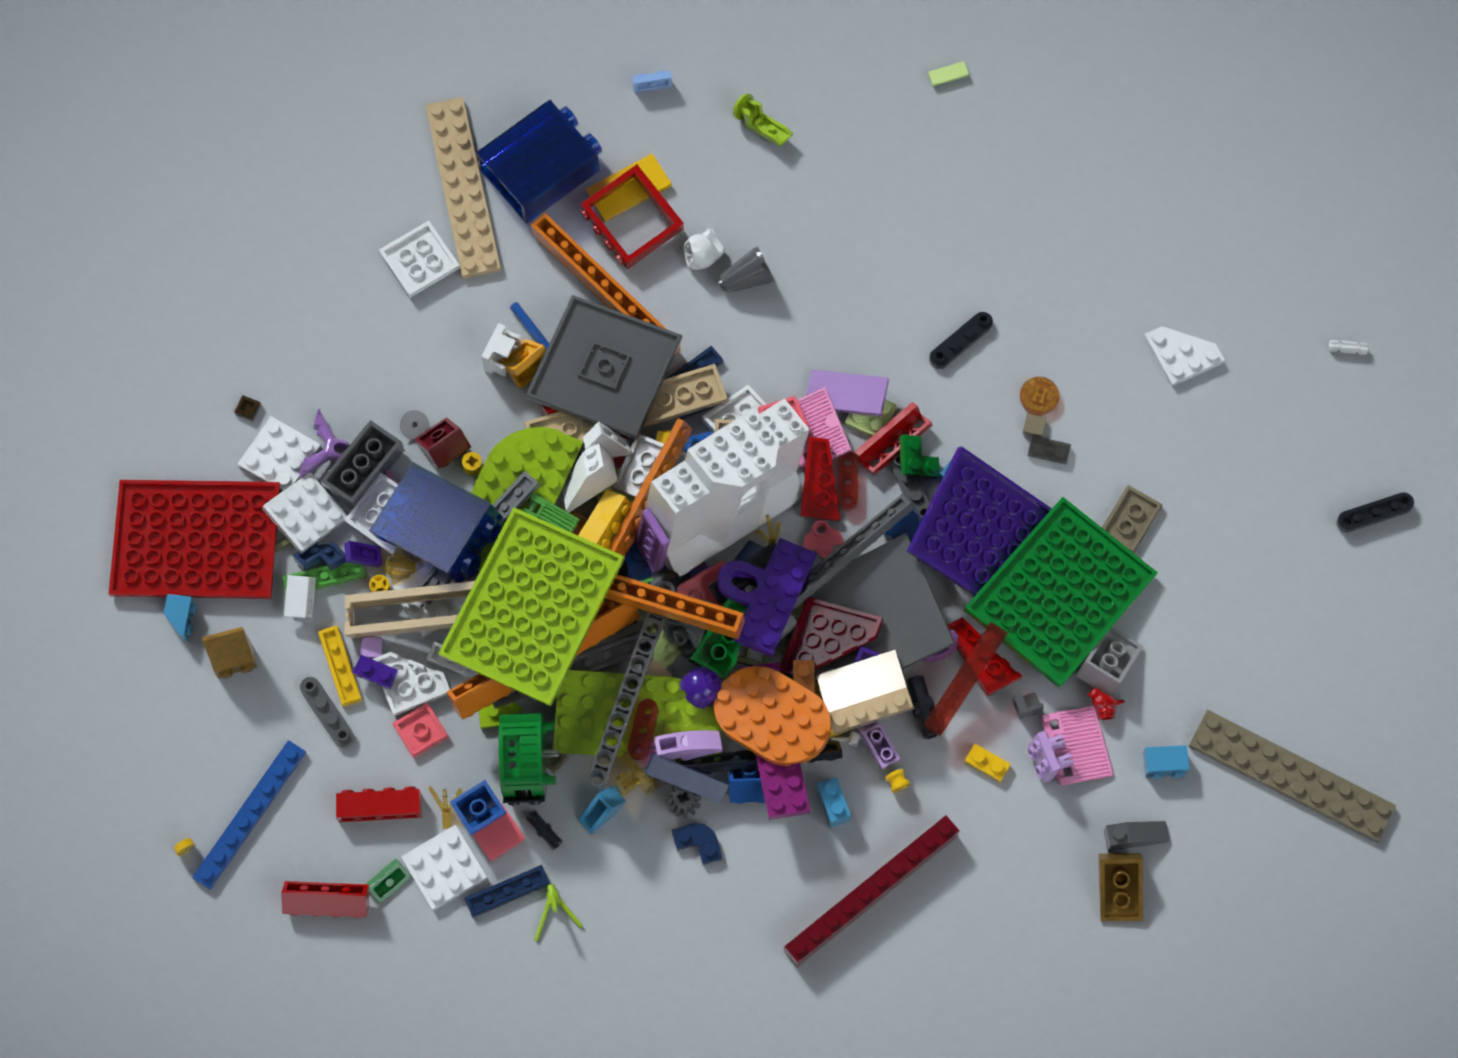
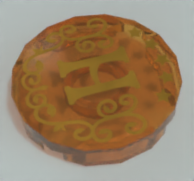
M1034 377L1023 384L1019 399L1027 412L1043 416L1055 410L1059 402V390L1050 379Z

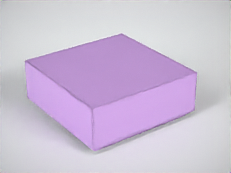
M362 637L361 655L371 659L383 655V638Z

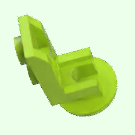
M745 93L736 101L733 108V116L737 120L744 119L747 128L779 147L793 136V132L786 126L763 113L762 103L754 101L752 94Z

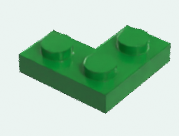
M905 434L899 436L901 475L938 478L940 475L939 457L922 456L921 436Z

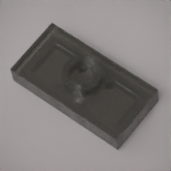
M1032 435L1027 456L1067 465L1071 444Z

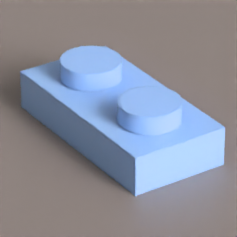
M658 71L653 74L642 73L632 77L634 92L672 87L670 71Z

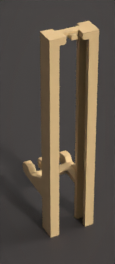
M475 581L345 595V609L347 610L345 617L347 621H344V635L353 639L451 628L458 615L353 626L354 609L467 597Z

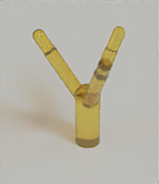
M767 514L766 521L770 539L758 528L754 531L767 543L770 544L774 541L777 545L781 522L777 523L775 533L773 534L770 515Z
M430 786L428 789L442 810L443 829H449L451 827L452 805L449 804L448 806L447 790L443 789L442 803L434 789ZM458 788L452 800L460 795L461 788Z

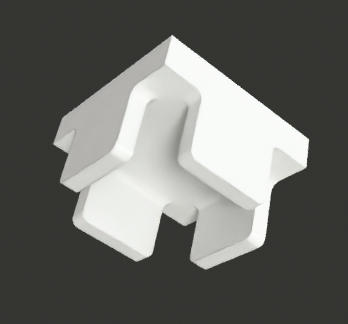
M498 323L481 356L484 371L491 375L494 372L505 377L507 374L506 367L498 362L504 357H509L514 345L521 346V336L508 331L505 325Z

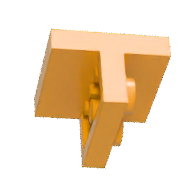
M526 339L522 342L521 346H517L511 351L508 358L504 357L498 363L506 367V372L509 373L517 387L523 388L534 378L546 348L542 344Z

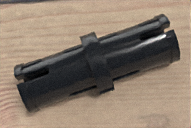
M536 810L526 817V820L537 831L536 834L542 837L552 850L562 844L563 840L557 836L551 829L550 823L547 824Z

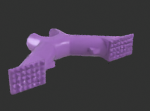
M320 408L317 411L313 429L317 430L316 435L322 437L325 443L324 450L316 455L311 454L310 458H304L299 475L300 479L329 460L337 461L342 454L334 450L337 448L346 450L350 445L347 441L335 438L320 412Z

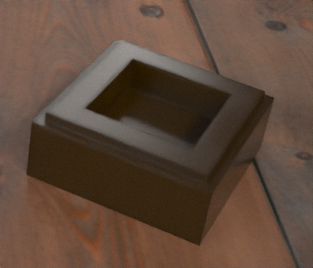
M242 395L234 413L253 421L261 406V402Z

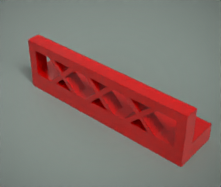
M914 402L910 403L854 451L858 463L875 476L896 455L900 454L899 436L903 434L921 436L933 426L932 422L920 413L917 404ZM919 420L924 423L920 428H913V425ZM888 447H894L891 453H884V450ZM880 459V462L875 467L869 465L873 460Z

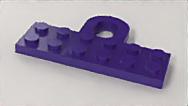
M779 538L765 570L743 561L728 562L720 569L717 577L719 591L726 598L748 607L744 616L745 622L739 639L734 638V642L770 657L773 656L815 561L816 552ZM735 577L751 578L755 581L757 588L752 592L742 591L732 584V579Z

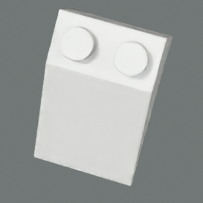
M599 442L594 446L588 447L581 454L564 484L562 492L565 508L568 513L618 481L613 457Z

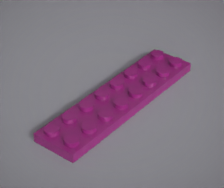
M779 662L755 665L768 667L781 673ZM755 754L768 820L810 814L801 764L780 766L770 763Z

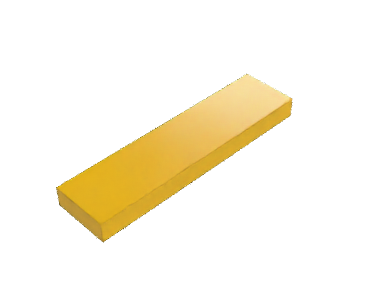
M338 626L318 631L342 707L362 701Z

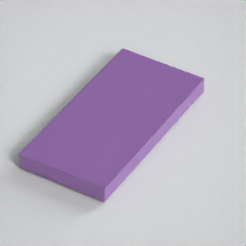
M812 370L806 396L826 387L836 412L882 417L890 380L888 377Z
M648 508L642 512L635 545L654 574L664 567L670 541Z

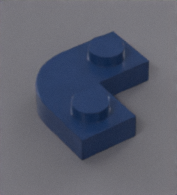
M316 542L301 554L299 551L293 554L295 562L304 571L320 561L331 571L346 563L345 553L334 542L318 545Z
M693 823L671 829L677 851L697 846L702 865L723 860L717 836L707 825Z

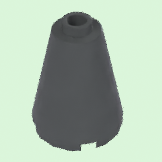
M757 246L719 275L720 280H718L722 291L726 290L727 293L769 284L774 281V278Z
M702 600L714 604L712 601ZM668 619L663 626L667 640L671 644H677L679 646L677 650L686 654H691L697 649L708 631L673 619Z

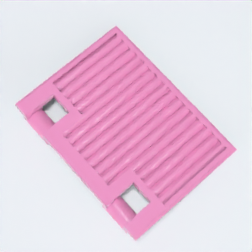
M826 387L797 400L810 428L799 462V467L803 473L805 472L806 464L804 455L807 454L809 437L829 439L832 459L852 451Z
M1093 706L1042 715V726L1048 739L1062 734L1064 738L1061 740H1065L1066 743L1065 747L1053 750L1056 758L1070 753L1071 758L1069 760L1073 759L1074 765L1070 767L1072 776L1065 777L1063 769H1060L1056 774L1057 781L1061 786L1114 776L1096 709ZM1057 720L1059 729L1052 730L1050 722Z

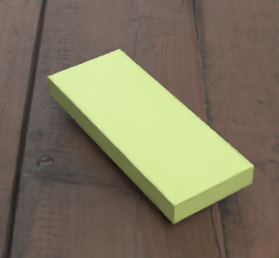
M963 61L929 71L928 76L932 86L967 77L969 73Z

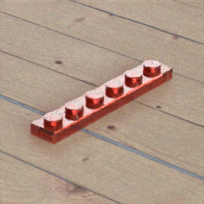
M993 622L989 623L923 725L940 737L943 735L1008 635L1007 631Z

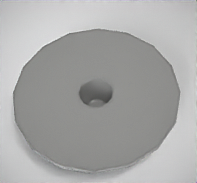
M411 410L402 416L400 429L405 437L414 440L429 429V421L421 411Z

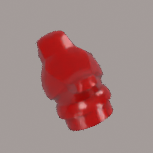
M1098 688L1092 689L1087 694L1092 699L1093 707L1097 709L1096 713L1099 720L1115 719V707L1125 703L1124 699L1116 700L1104 694Z

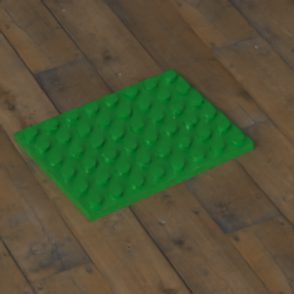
M1062 497L967 604L963 611L1060 689L1158 572L1067 499Z

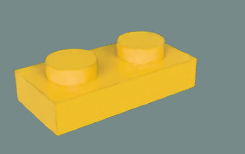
M975 743L964 761L965 764L1001 783L1011 763Z

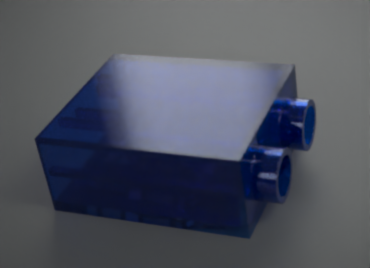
M550 99L476 152L479 170L526 224L600 171L598 155L602 152V148L597 139L591 133L582 136L575 128L578 126V120L567 106L559 110Z
M412 462L369 531L387 547L453 583H461L466 577L472 578L477 573L481 565V557L479 555L487 542L492 544L497 540L503 528V523L501 522L503 516L491 503Z

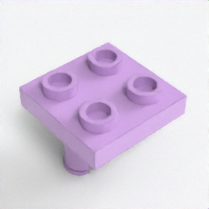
M1042 731L1037 733L1028 745V755L1034 760L1036 774L1038 778L1042 779L1043 784L1050 782L1060 769L1074 765L1073 759L1069 760L1071 758L1070 753L1056 758L1053 752L1055 749L1066 746L1065 740H1061L1064 738L1062 734L1048 739L1046 732Z

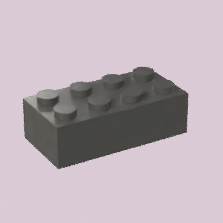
M370 420L322 478L321 484L323 488L353 509L380 473L385 475L405 451L402 441Z

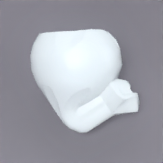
M713 228L706 229L702 235L695 234L691 236L684 244L687 266L693 270H702L711 266L723 255L725 250L724 245L715 236Z

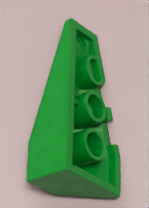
M727 599L723 605L725 608L743 613L744 616L748 609L747 606ZM708 630L697 649L690 656L689 661L698 667H706L714 671L720 679L725 680L737 662L740 644L734 642L732 637Z

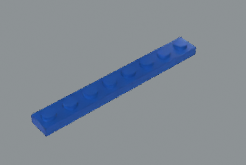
M289 740L286 742L192 876L195 881L211 890L306 754L304 749Z

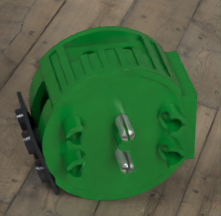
M544 714L499 715L500 786L503 803H508L510 806H516L520 803L539 805L541 802H545L546 785H556V776H550L546 769V757L559 756V750L557 749L546 750L545 735L549 731H555L554 722H544Z

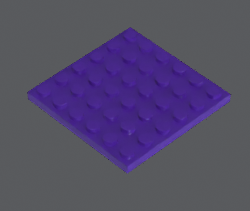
M961 446L957 448L907 552L975 596L1052 508Z

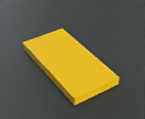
M652 153L586 188L585 192L588 197H591L636 164H638L659 192L672 187V183ZM633 178L594 206L604 222L649 199V197Z

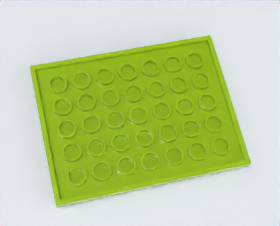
M513 507L438 653L439 656L551 707L625 557Z

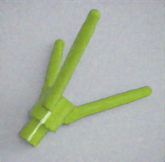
M555 884L547 886L548 893L546 894L545 909L534 941H538L550 908H553V912L556 913L557 907L561 906L579 928L583 927L581 922L559 897Z

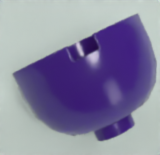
M696 667L682 677L680 689L681 691L685 690L687 701L695 707L704 709L714 705L717 693L721 690V681L714 671L706 667Z

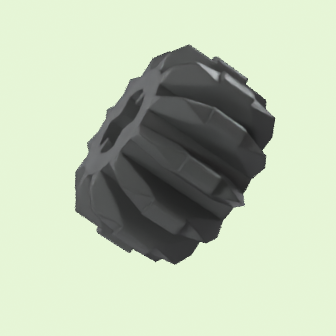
M673 785V792H667V796L670 799L666 800V804L671 805L669 811L674 812L676 810V817L683 813L684 818H687V812L695 815L694 808H700L698 801L701 800V796L682 788L678 789ZM687 797V801L680 803V799Z

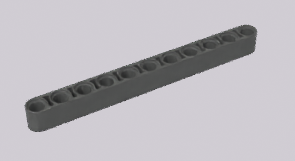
M661 582L657 586L675 592L674 586L669 582ZM651 612L647 613L589 773L587 785L592 792H601L606 787L666 620L664 616ZM653 627L657 632L649 633L646 629ZM647 646L650 651L643 652L640 647ZM640 664L643 669L640 671L635 670L633 665ZM634 683L637 688L629 689L626 684ZM626 701L630 704V707L623 708L619 703ZM620 720L623 726L616 727L613 721ZM613 739L617 744L609 746L606 740ZM606 758L609 760L610 763L608 765H602L600 764L599 759ZM594 777H599L603 780V782L601 784H595L593 783L592 779Z

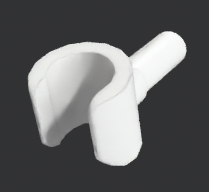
M851 732L849 738L831 737V742L848 743L853 747L858 746L861 740L860 734L856 732Z

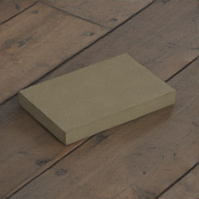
M1127 485L1102 528L1134 553L1163 504Z

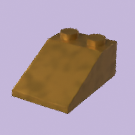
M243 627L202 637L217 678L226 679L232 677L235 673H249L254 668H257L253 646Z
M1141 853L1098 854L1100 921H1143V859Z

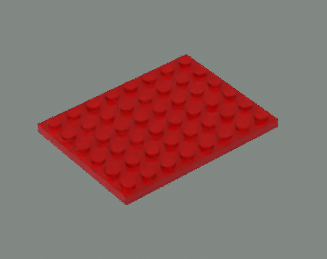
M119 480L109 596L167 598V594L192 598L272 599L277 526L263 511L262 507L280 494V482Z

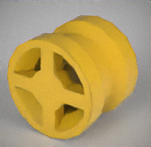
M469 452L463 456L462 465L464 472L470 476L479 475L483 468L481 456L476 452Z
M375 575L369 582L371 592L391 590L389 580L384 575Z
M904 769L895 770L885 777L886 782H889L891 785L890 790L892 793L899 792L910 786V781L904 776Z

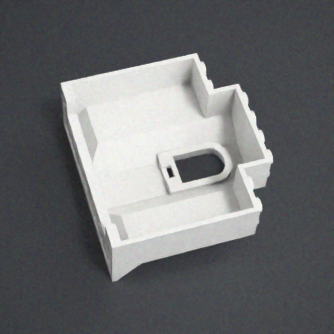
M785 398L760 414L753 408L689 448L685 461L651 481L646 509L649 508L670 541L664 564L669 570L677 572L680 577L802 500L803 487L798 477L797 469L809 428Z

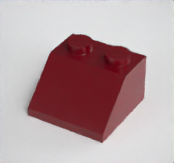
M447 417L414 439L430 462L438 469L448 466L453 459L464 455L471 448L461 428Z

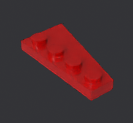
M808 438L800 517L840 522L829 439Z
M963 617L948 624V628L954 630L959 636V645L956 646V649L986 696L1022 678V675L1018 671L1016 672L1005 658L1002 659L994 651L995 648L990 643L987 644Z

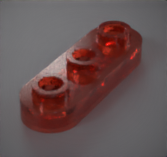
M851 451L838 458V504L843 510H852L858 504V458ZM850 461L851 465L847 466L844 462ZM850 480L852 483L847 485L844 481ZM850 499L851 503H845L844 500Z
M652 699L642 700L637 707L628 743V752L635 760L645 759L650 752L659 715V707ZM652 709V712L646 714V710ZM642 729H648L646 733H641ZM638 748H643L642 752L636 753V750Z

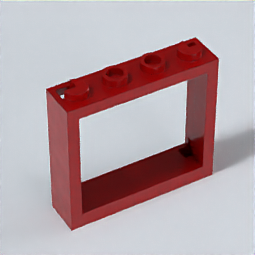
M638 164L581 203L582 211L580 213L584 216V219L586 221L589 220L593 224L592 229L596 235L603 237L609 251L613 250L617 255L615 258L618 263L625 265L627 269L684 230L683 221ZM634 178L671 226L628 255L592 210V207Z

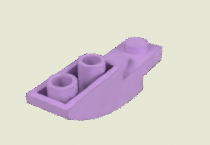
M876 721L855 728L882 769L900 760L881 723Z
M686 731L654 737L655 741L636 745L640 767L647 766L653 753L669 760L682 758L683 761L723 751L719 731Z

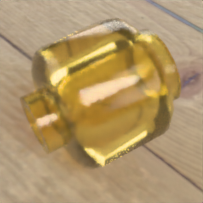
M393 553L389 558H386L385 573L389 574L391 579H409L411 573H415L416 562L412 561L409 554Z

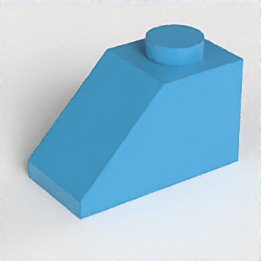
M611 786L596 795L578 820L590 834H593L620 810L626 800Z

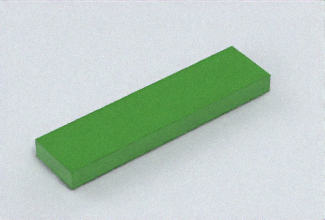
M348 562L333 571L327 566L290 574L292 576L315 577V590L367 578L364 565ZM288 575L282 576L285 590L287 589Z

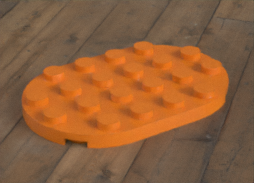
M753 666L734 672L723 681L721 690L717 693V698L714 700V713L721 730L738 744L776 765L790 766V764L810 761L824 749L831 734L829 711L822 699L782 673L768 667Z

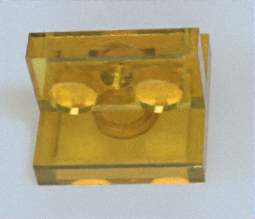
M625 752L620 756L621 765L625 771L616 778V790L622 797H625L638 786L649 798L655 793L654 782L645 774L628 752Z

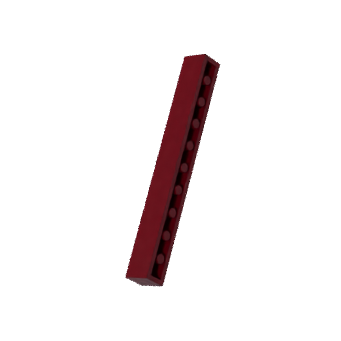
M945 815L784 946L786 955L796 967H799L955 840L960 830Z

